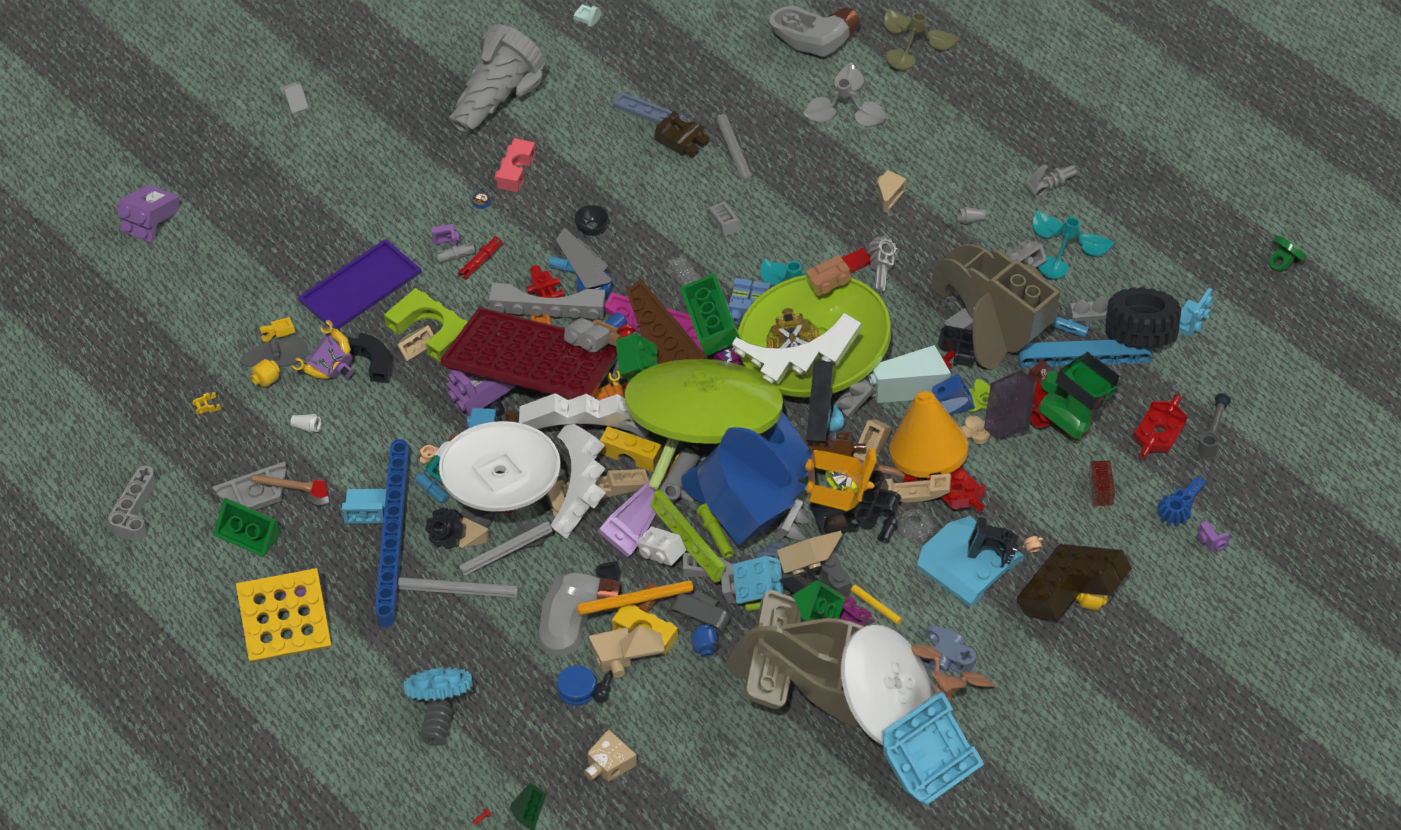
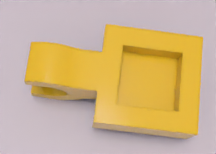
M289 317L272 321L271 325L259 328L261 333L267 332L266 335L261 336L263 342L270 341L274 335L276 337H285L295 333L294 325Z

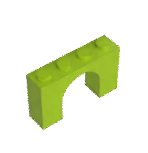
M416 288L384 314L385 325L398 335L418 320L434 319L439 321L443 325L442 328L426 342L427 354L438 362L441 361L444 353L468 322L457 316L454 311L445 308L440 302L431 299L425 292H421Z

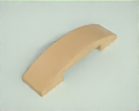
M951 474L931 475V479L928 481L894 483L892 479H886L889 485L888 490L895 491L901 495L899 502L912 503L935 499L949 493Z

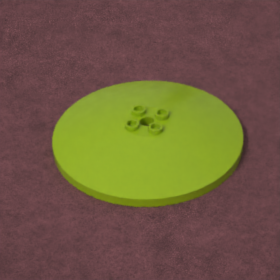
M806 275L783 281L760 295L744 314L738 330L741 340L749 344L769 348V339H774V348L778 349L785 341L776 343V338L778 337L777 319H784V315L792 313L794 318L795 315L801 314L800 325H803L801 329L809 331L811 337L799 334V338L808 342L814 340L812 331H816L817 336L820 337L832 328L844 313L859 321L862 329L839 364L835 366L832 393L844 390L870 374L884 357L891 339V322L888 310L881 297L872 288L859 280L851 278L845 285H839L831 289L829 293L817 296L808 284ZM779 322V326L781 329L787 328ZM740 356L743 366L761 373L760 370L763 366L759 368L750 362L751 359L745 356L743 358ZM791 366L779 385L775 383L783 395L810 397L813 368L807 376L804 373L802 375L796 373L791 369L793 367Z
M684 359L657 364L634 376L625 390V407L634 421L653 433L686 442L721 443L724 433L731 427L750 429L758 434L767 431L781 416L783 398L774 382L773 384L767 382L762 378L763 375L745 366L719 360Z

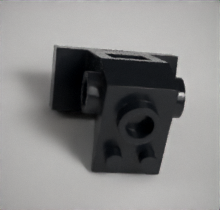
M979 517L968 540V557L976 558L980 550L990 548L995 550V553L1001 557V568H1003L1005 563L1010 564L1011 560L1009 557L1013 558L1019 547L1016 544L1019 536L1011 530L987 525V518Z

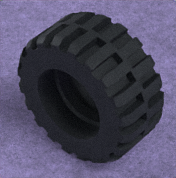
M1145 287L1123 289L1120 292H1116L1108 301L1106 330L1113 339H1116L1119 343H1125L1126 346L1146 347L1147 349L1159 348L1170 344L1177 338L1181 306L1172 295H1167L1161 290L1145 289Z

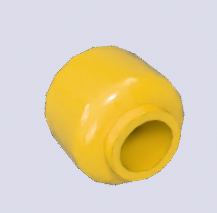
M264 359L251 368L252 375L250 378L256 386L260 385L266 388L279 379L280 369L273 360Z
M1078 593L1076 596V601L1081 608L1098 611L1102 605L1105 606L1108 600L1106 595Z

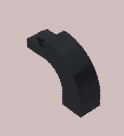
M360 333L358 339L347 337L351 349L350 354L365 357L371 362L368 370L370 381L389 383L392 369L386 346L377 338L364 333Z

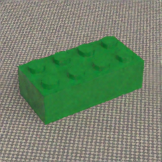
M715 273L680 287L698 341L706 356L732 346L736 337L741 339L722 286Z

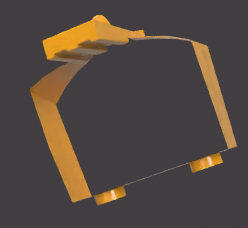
M868 449L863 466H861L858 458L813 450L811 459H807L805 470L808 471L806 493H809V501L846 511L853 509L859 501L862 502L863 492L874 488V484L869 481V478L876 464V450ZM814 468L847 474L855 482L859 490L854 494L815 485Z

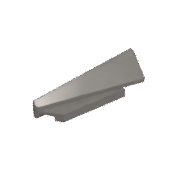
M564 228L556 238V241L584 286L591 288L611 282L612 279L603 272L608 265L583 241Z

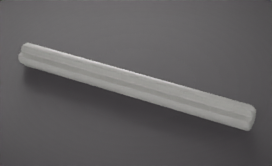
M405 577L398 579V589L513 598L518 596V586Z

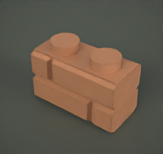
M840 255L805 271L807 282L817 296L829 293L831 289L839 285H845L851 280L849 267Z

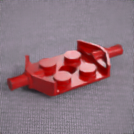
M1174 394L1170 402L1151 401L1148 412L1137 430L1134 429L1133 432L1134 440L1142 446V450L1138 454L1140 458L1143 456V459H1146L1149 452L1167 453L1170 451L1185 426L1188 417L1178 406L1182 399L1180 395ZM1159 427L1165 431L1158 433L1154 429Z
M962 465L953 472L948 473L951 474L950 492L941 496V498L952 509L974 507L978 512L983 511L985 506L979 500L986 492L985 484H982L981 487L962 469ZM941 472L930 474V478H927V480L931 479V475H940Z

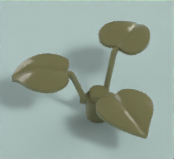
M889 8L884 17V26L889 32L900 34L902 32L906 33L909 30L912 31L905 52L894 49L886 54L887 63L898 70H908L915 64V57L908 54L914 34H920L924 30L925 37L929 40V45L938 50L952 48L960 40V37L940 30L928 32V25L925 24L926 16L920 12L914 13L910 20Z

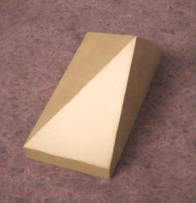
M429 325L404 336L397 344V347L404 359L408 361L426 349V342L434 334Z
M463 517L462 522L466 524L465 537L459 538V547L464 548L489 541L488 528Z
M640 625L620 640L624 660L665 653L661 633Z

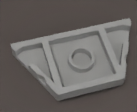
M284 461L213 486V492L222 500L228 498L254 510L280 502L282 500L283 487L251 482L252 474L285 479L286 463Z

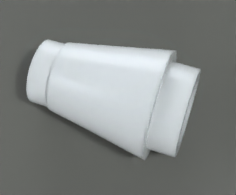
M316 414L293 415L291 426L309 433L318 432L321 428V418Z

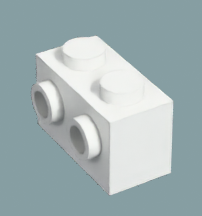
M655 527L649 528L636 541L640 549L639 552L644 558L670 566L686 551L680 535Z

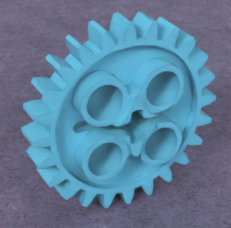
M443 667L439 669L432 668L428 671L424 670L423 673L417 672L416 675H410V678H406V681H404V691L407 697L411 696V699L417 698V700L425 698V701L429 699L434 701L437 699L444 700L447 697L453 698V695L459 696L460 693H466V690H470V687H472V677L469 671H465V669L459 670V668L451 669V667L443 669Z

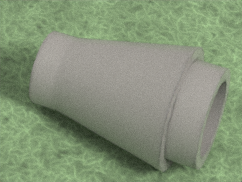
M963 206L957 210L958 223H963V225L984 221L986 217L984 209L980 210Z

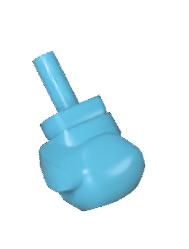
M836 404L833 405V412L830 414L828 428L830 432L839 431L844 426V417Z

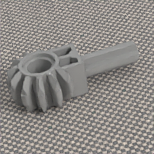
M885 235L874 238L868 245L869 250L867 254L871 256L870 269L876 271L874 284L876 292L885 291L887 272L893 267L894 262L899 257V249L896 248L897 243H893L891 238L887 239Z

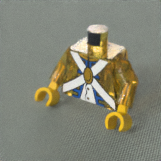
M786 308L782 310V317L775 319V325L771 326L767 334V348L782 349L796 347L811 342L820 337L817 326L810 320L805 319L803 314H794L793 309Z

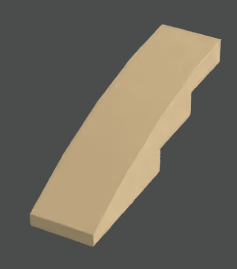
M645 469L611 470L607 472L606 476H600L595 484L606 492L601 498L603 499L637 491L649 479ZM567 482L566 484V492L568 491L570 482Z

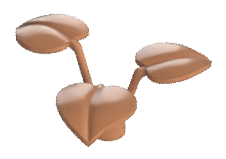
M911 644L912 652L935 661L936 668L932 672L935 678V694L943 691L949 703L951 697L955 696L958 688L966 686V682L977 686L996 687L989 679L975 672L964 671L961 673L963 677L959 678L939 671V658H942L943 655L940 651L924 644Z

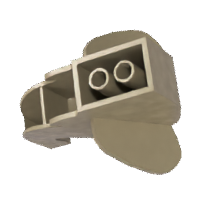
M975 244L958 246L948 256L940 260L935 266L931 282V289L944 299L955 290L960 294L970 316L973 318L972 334L976 361L979 365L988 369L996 368L1007 352L1014 353L1019 351L1054 322L1060 291L1049 284L1034 266L1023 264L1017 259L1012 260L997 249L989 252Z

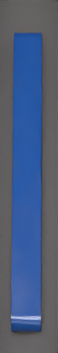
M397 439L391 443L375 605L377 623L382 627L393 625L396 618L410 458L408 443L402 439Z

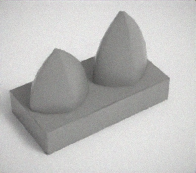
M1100 296L1095 302H1086L1082 299L1077 303H1070L1072 320L1106 319L1108 301L1105 297Z
M863 378L861 381L850 385L846 392L837 400L836 405L847 417H850L876 389L866 378Z
M798 498L794 500L795 504L784 515L774 537L781 540L784 536L794 540L806 539L802 530L793 523L806 524L810 522L808 515L801 508L803 501Z

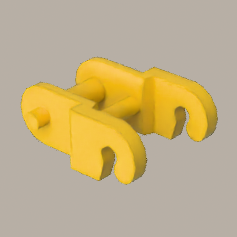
M212 392V396L206 393L203 394V397L193 400L192 404L197 406L196 414H203L208 411L211 413L221 409L220 404H217L215 408L214 405H208L207 400L216 398L215 392Z

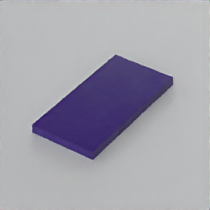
M384 239L300 295L298 299L300 303L329 328L330 326L326 324V320H330L333 323L334 329H340L421 274L422 271L420 267L387 239Z

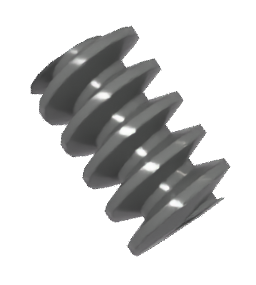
M430 699L427 703L420 738L425 743L441 746L446 743L445 737L448 735V723L451 721L450 716L453 714V711L447 700L437 699L434 701Z

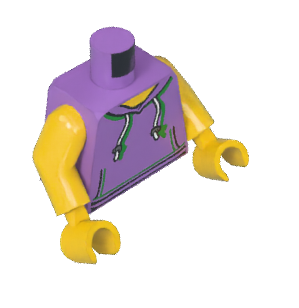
M326 320V324L330 328L326 329L321 325V331L326 333V335L305 360L307 364H304L303 360L298 357L295 359L301 362V366L296 367L292 364V367L295 370L303 369V372L315 378H338L341 374L347 379L353 373V370L348 366L353 359L350 354L351 349L348 338L337 328L334 329L333 323L330 320Z

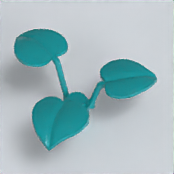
M1037 210L1033 218V230L1040 237L1051 238L1053 235L1058 237L1061 233L1065 237L1057 259L1052 256H1046L1047 260L1037 266L1043 275L1051 279L1063 278L1068 272V264L1060 261L1068 239L1070 240L1077 236L1078 243L1082 244V250L1092 256L1106 254L1114 246L1115 242L1095 234L1086 233L1081 235V229H1079L1080 221L1075 217L1066 218L1065 223L1062 224L1059 220Z
M763 259L760 269L762 281L771 283V286L805 275V272L801 269V264L797 261H791L785 265Z

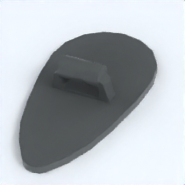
M298 336L280 337L251 349L241 357L240 362L242 365L253 367L260 361L268 359L270 361L273 360L278 367L294 365L300 362L295 358L299 357L303 360L306 357L308 345L305 340Z

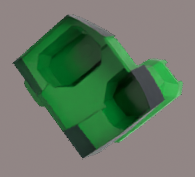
M1086 352L1061 368L1059 372L1052 370L1046 374L1041 382V386L1049 394L1043 398L1038 406L1039 411L1073 438L1080 439L1083 433L1086 435L1089 431L1095 410L1101 408L1108 397L1112 396L1118 385L1119 375L1092 354Z

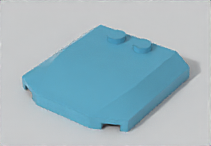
M970 516L949 522L922 547L917 568L966 605L972 607L984 596V592L1007 570L1011 571L1021 562L1024 555L1016 551L1013 558L1009 557L1011 560L1010 564L1005 563L1003 568H1001V557L995 553V550L990 548L980 550L976 558L968 557V540L977 522Z
M943 691L937 692L882 730L885 758L904 791L923 804H929L984 765L975 747L969 745L950 711L953 708Z

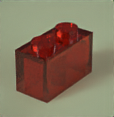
M1091 461L1089 481L1093 506H1113L1115 488L1111 461Z

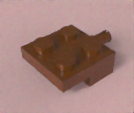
M833 431L832 439L827 438L826 443L812 442V453L813 450L851 456V453L854 451L865 452L866 443L852 442L853 432Z

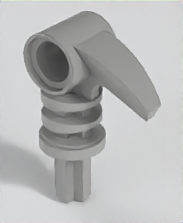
M1042 165L1027 179L1025 187L1036 199H1039L1038 197L1046 196L1049 190L1058 187V185H1064L1066 179L1076 175V167L1069 166L1062 170L1055 168L1046 175L1048 166Z

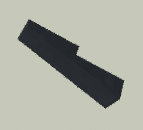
M814 361L806 436L807 442L826 443L831 414L830 403L836 369L834 362Z

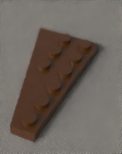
M642 279L626 290L642 337L655 343L657 346L658 364L684 359H708Z

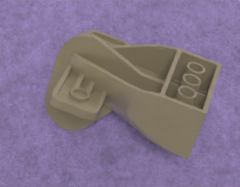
M768 590L761 599L756 628L749 630L742 636L727 658V667L730 672L739 678L746 679L744 686L745 697L761 705L780 709L786 702L791 679L811 702L832 717L856 728L859 723L850 710L843 690L841 660L849 638L856 631L864 628V626L835 618L801 622L802 616L793 597L774 590Z

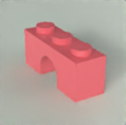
M514 138L512 144L507 148L506 157L502 158L500 170L496 171L495 181H497V188L519 192L524 181L523 168L517 166H531L536 155L534 142Z

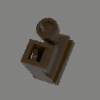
M673 111L668 118L665 117L656 126L654 138L675 152H679V155L684 156L687 154L694 158L700 149L695 144L697 143L704 148L709 143L710 138L703 133L705 127L696 124L694 121L686 123L679 119L680 115L677 112Z

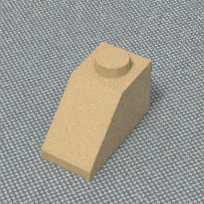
M889 170L877 180V193L883 212L887 213L906 191V178Z
M876 419L868 420L858 442L866 443V451H855L853 456L865 461L869 448L876 450L877 456L886 444L893 427Z

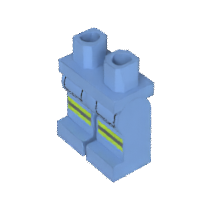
M735 278L729 308L736 326L740 324V320H742L752 303L771 288V283L754 281L752 290V280Z

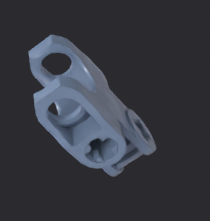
M934 625L927 626L925 637L934 641L937 645L933 648L943 654L942 658H939V671L946 673L948 668L960 674L964 671H975L976 652L972 648L964 646L965 640L960 634L948 628ZM919 656L922 663L928 669L935 671L936 663L933 659Z

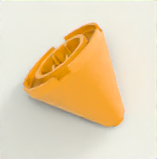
M921 391L916 394L889 444L891 460L895 467L905 474L920 478H930L929 474L941 472V474H948L953 472L964 463L969 452L968 439L964 431L934 394L928 391Z

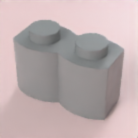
M580 318L565 327L564 339L572 345L581 346L586 351L597 352L609 343L610 331L601 325H594L590 321Z

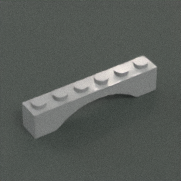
M492 283L489 304L490 310L508 314L603 319L606 298L605 290L585 289L579 293L559 298H544L527 294L512 284Z

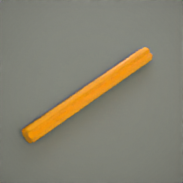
M690 580L579 603L576 608L579 615L689 593L693 591V584Z

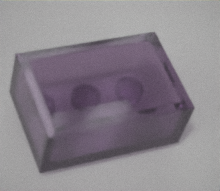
M1022 370L991 383L984 429L997 440L1010 437L1028 429L1030 426L1036 382Z

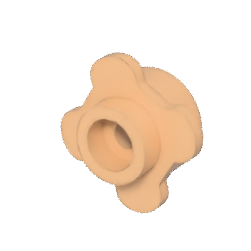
M426 445L421 448L420 463L425 464L429 462L438 448L432 445Z
M1037 536L1029 537L1024 542L1022 548H1026L1027 553L1040 551L1043 538H1037Z

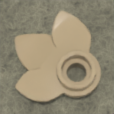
M968 416L965 420L966 425L960 427L967 438L973 439L974 443L984 444L988 441L990 432L994 430L995 424L992 420L982 421L978 416Z

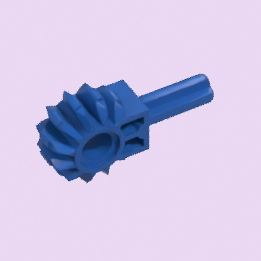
M1196 477L1185 490L1178 488L1170 497L1164 495L1163 499L1158 503L1157 511L1158 516L1161 517V522L1168 521V526L1171 523H1174L1176 527L1179 523L1185 525L1191 517L1194 497L1206 484L1203 477Z

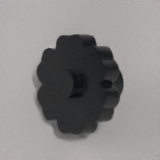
M442 507L434 510L432 513L433 518H428L426 521L425 530L430 533L429 541L436 547L452 548L459 544V538L465 537L466 524L462 522L463 515L456 509L448 510V508Z

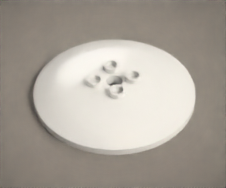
M489 422L471 427L453 438L441 455L439 472L443 486L459 502L485 511H508L532 504L551 490L559 476L560 457L552 440L536 428L516 422Z
M881 625L866 626L856 631L847 641L841 660V679L847 703L862 729L872 739L883 745L882 730L933 696L927 671L919 655L912 652L911 644L899 633Z

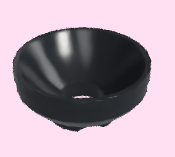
M597 205L584 206L575 214L576 226L581 232L586 234L599 233L608 225V213L604 208ZM594 222L597 224V227L590 229L587 227V224Z

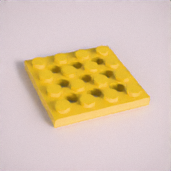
M317 568L236 583L250 663L332 647ZM298 588H304L306 594L298 597L295 595V591ZM277 592H284L286 594L285 599L282 601H278L274 597ZM257 596H264L266 600L263 604L258 605L254 602ZM307 607L310 609V612L306 616H301L298 613L299 609ZM281 611L289 612L290 615L286 620L278 618V614ZM260 615H267L269 617L268 622L265 624H260L257 619ZM310 626L313 628V633L304 635L302 629ZM290 630L293 632V636L290 639H283L281 637L282 632ZM264 634H270L272 640L269 643H263L261 637Z

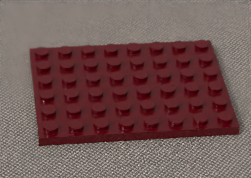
M478 307L442 356L440 365L448 369H457L468 374L484 376L487 379H496L507 384L512 383L523 388L536 389L542 393H556L563 398L573 399L584 394L593 397L618 358L617 347L610 344L605 345L597 352H589L581 346L568 343L564 339L565 328Z

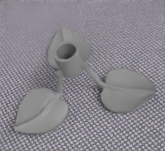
M852 62L847 64L835 78L834 84L838 91L835 92L833 102L831 103L825 97H817L807 105L806 110L803 112V115L811 121H830L836 115V110L833 106H835L838 96L842 98L851 96L856 108L859 110L855 113V119L858 124L872 127L886 120L884 110L877 103L867 101L862 107L859 106L853 91L859 90L864 85V77Z

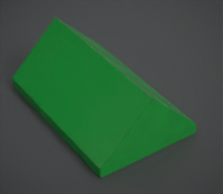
M224 498L213 536L265 557L280 537L277 519Z
M818 580L792 595L804 621L824 618L839 619L846 599L844 595Z

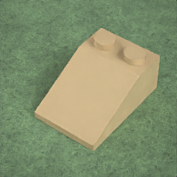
M841 531L810 538L777 550L784 574L792 572L793 575L805 572L804 567L809 566V569L821 566L820 562L829 558L842 536Z

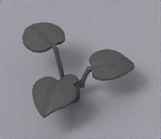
M468 507L460 512L463 517L484 527L490 526V517L495 513V511L490 512ZM517 509L513 510L519 528L512 532V538L539 525L535 522H527L523 526ZM545 536L523 547L539 545L544 542Z

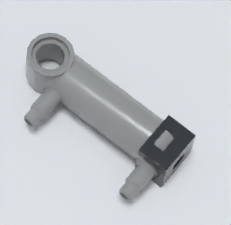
M685 442L681 448L678 458L659 489L662 490L672 503L678 497L690 503L694 502L695 499L683 490L681 477L684 472L695 467L698 460L703 461L707 457L704 452L708 446L705 444Z

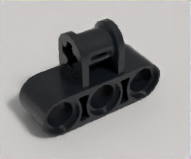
M944 326L938 339L939 348L948 352L954 351L953 364L958 362L968 364L969 367L973 366L975 357L973 330Z
M878 470L872 471L869 481L874 484V488L863 492L862 502L859 501L854 510V517L859 526L864 530L872 529L879 515L895 516L897 502L901 500L900 494L888 490L889 485L883 473Z

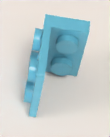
M1208 288L1199 303L1188 299L1181 310L1179 332L1192 337L1195 331L1199 332L1201 330L1202 321L1204 319L1207 320L1211 313L1209 307L1214 299L1212 297L1213 289Z
M348 489L346 503H342L344 524L383 523L386 489Z
M764 556L733 564L736 602L738 604L760 600L768 590L784 594L783 584L779 582L782 578L780 559Z

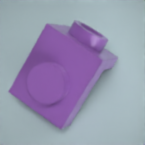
M453 224L431 228L433 244L452 241V245L457 247L456 242H460L459 233L454 231Z
M1208 521L1200 523L1198 539L1200 543L1206 545L1210 552L1215 550L1221 551L1228 546L1230 538L1228 532L1217 536Z

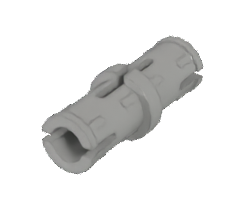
M470 242L457 247L454 245L447 250L437 251L436 256L440 264L475 254L473 243Z

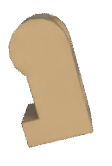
M564 480L556 481L551 490L546 494L555 517L565 500L566 485Z

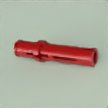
M494 236L486 246L483 245L479 249L480 251L458 271L459 277L466 272L461 278L467 280L487 259L493 257V253L503 245L501 240L495 244L500 238Z

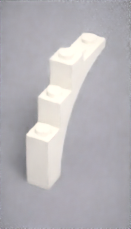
M844 313L826 333L811 342L796 347L782 349L763 348L749 344L737 337L732 345L736 354L743 358L745 356L751 359L750 362L759 368L763 366L760 371L764 380L771 384L774 382L779 385L791 366H793L791 369L800 375L804 373L808 376L814 366V361H818L820 356L822 361L834 362V365L837 366L862 329V325L859 321Z
M555 393L522 405L519 408V423L536 429L562 424H598L621 428L640 436L649 434V430L639 425L628 414L625 407V398L618 394L602 400H597L588 394L567 400Z
M566 424L557 436L565 443L569 450L571 477L565 500L551 523V527L566 539L590 506L595 508L606 493L595 484L605 468L594 460L605 444L575 424Z

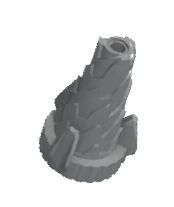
M494 24L488 29L479 43L481 58L474 67L472 76L465 84L467 88L460 96L455 110L448 119L462 134L468 135L480 125L489 113L492 114L500 102L503 103L511 91L514 93L516 90V95L522 97L541 83V72L545 65L543 54L533 41L512 27Z

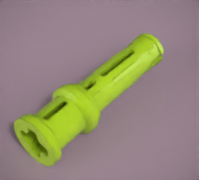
M707 503L701 505L696 510V513L702 518L704 528L711 533L722 557L726 559L733 556L734 550L730 546L719 520L709 509Z

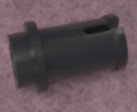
M888 517L883 521V527L877 536L879 541L883 542L886 539V544L890 542L893 532L898 529L897 520Z

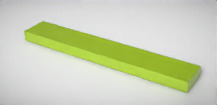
M656 490L650 507L672 533L680 535L687 551L714 583L720 582L725 569L723 562L662 490Z

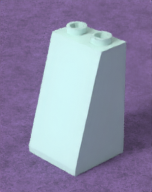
M933 345L880 362L868 375L869 382L876 389L870 397H874L877 403L913 400L916 394L921 391L933 393V386L950 378L951 372L937 348Z

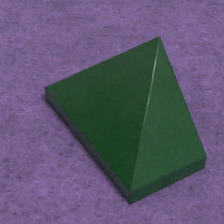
M529 783L510 805V810L515 819L528 829L535 830L546 793L532 783Z

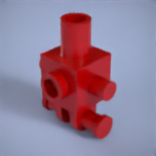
M534 265L530 268L531 285L526 287L527 294L534 292L535 296L544 298L565 297L562 289L555 291V286L560 285L558 277L552 279L549 271L542 272L539 265Z

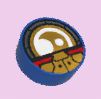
M483 191L475 193L472 197L473 206L478 209L487 208L491 204L490 195Z

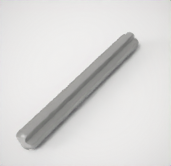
M719 114L717 122L742 181L751 180V173L728 118L725 114Z
M546 521L468 560L459 566L463 575H468L551 533L552 527Z

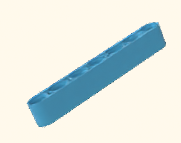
M1117 340L1028 343L1018 351L1019 362L1022 368H1025V366L1036 368L1049 365L1050 367H1062L1086 352H1089L1099 361L1108 365L1149 363L1152 360L1151 349L1126 346L1125 343H1119Z

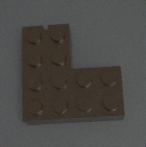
M1059 544L1016 599L1026 616L1058 620L1078 593L1111 596L1120 585L1119 580L1123 581L1132 567L1123 550Z

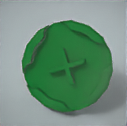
M1276 235L1272 240L1278 246L1269 261L1270 266L1275 271H1285L1294 259L1303 262L1307 258V255L1302 250L1296 249L1290 241L1282 236ZM1283 258V263L1276 266V261Z

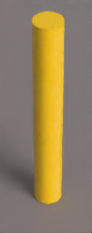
M856 584L852 586L851 592L896 625L902 622L903 619L863 589Z

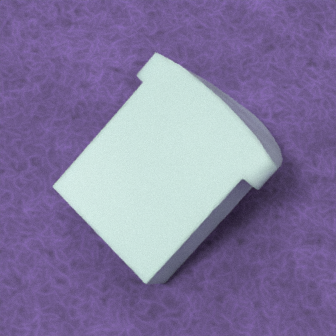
M582 4L573 16L575 20L592 27L600 18L601 10L595 6L591 8Z

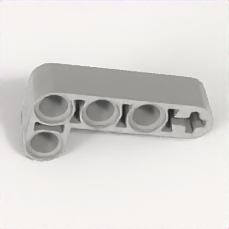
M141 466L136 470L111 511L108 521L111 532L114 535L132 541H141L147 536L144 520L138 514L156 486L154 471L150 466Z

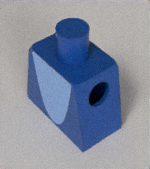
M959 373L932 388L934 396L950 415L975 408L972 394Z

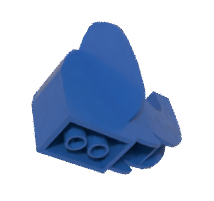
M783 412L779 420L771 428L763 432L767 440L750 429L741 427L727 429L721 443L699 466L687 470L681 477L686 493L703 504L707 503L709 509L737 545L742 544L774 524L795 504L794 497L806 488V484L800 481L808 477V471L805 470L807 459H811V456L801 436Z

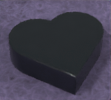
M618 561L598 565L596 568L597 577L620 581L621 575Z

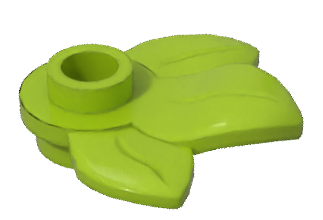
M976 379L974 389H969L975 408L967 410L969 412L991 409L996 403L995 396L990 392L989 384L983 380Z

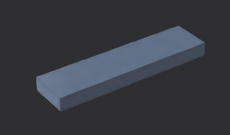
M623 92L613 102V107L659 124L665 117L668 118L672 113L670 110ZM680 115V118H679V119H681V120L683 121V120H684V116H683V115Z

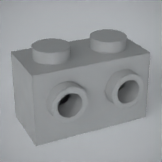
M1030 240L1021 242L1018 247L1006 253V256L1010 259H1017L1021 263L1030 264L1035 268L1047 260L1042 244Z

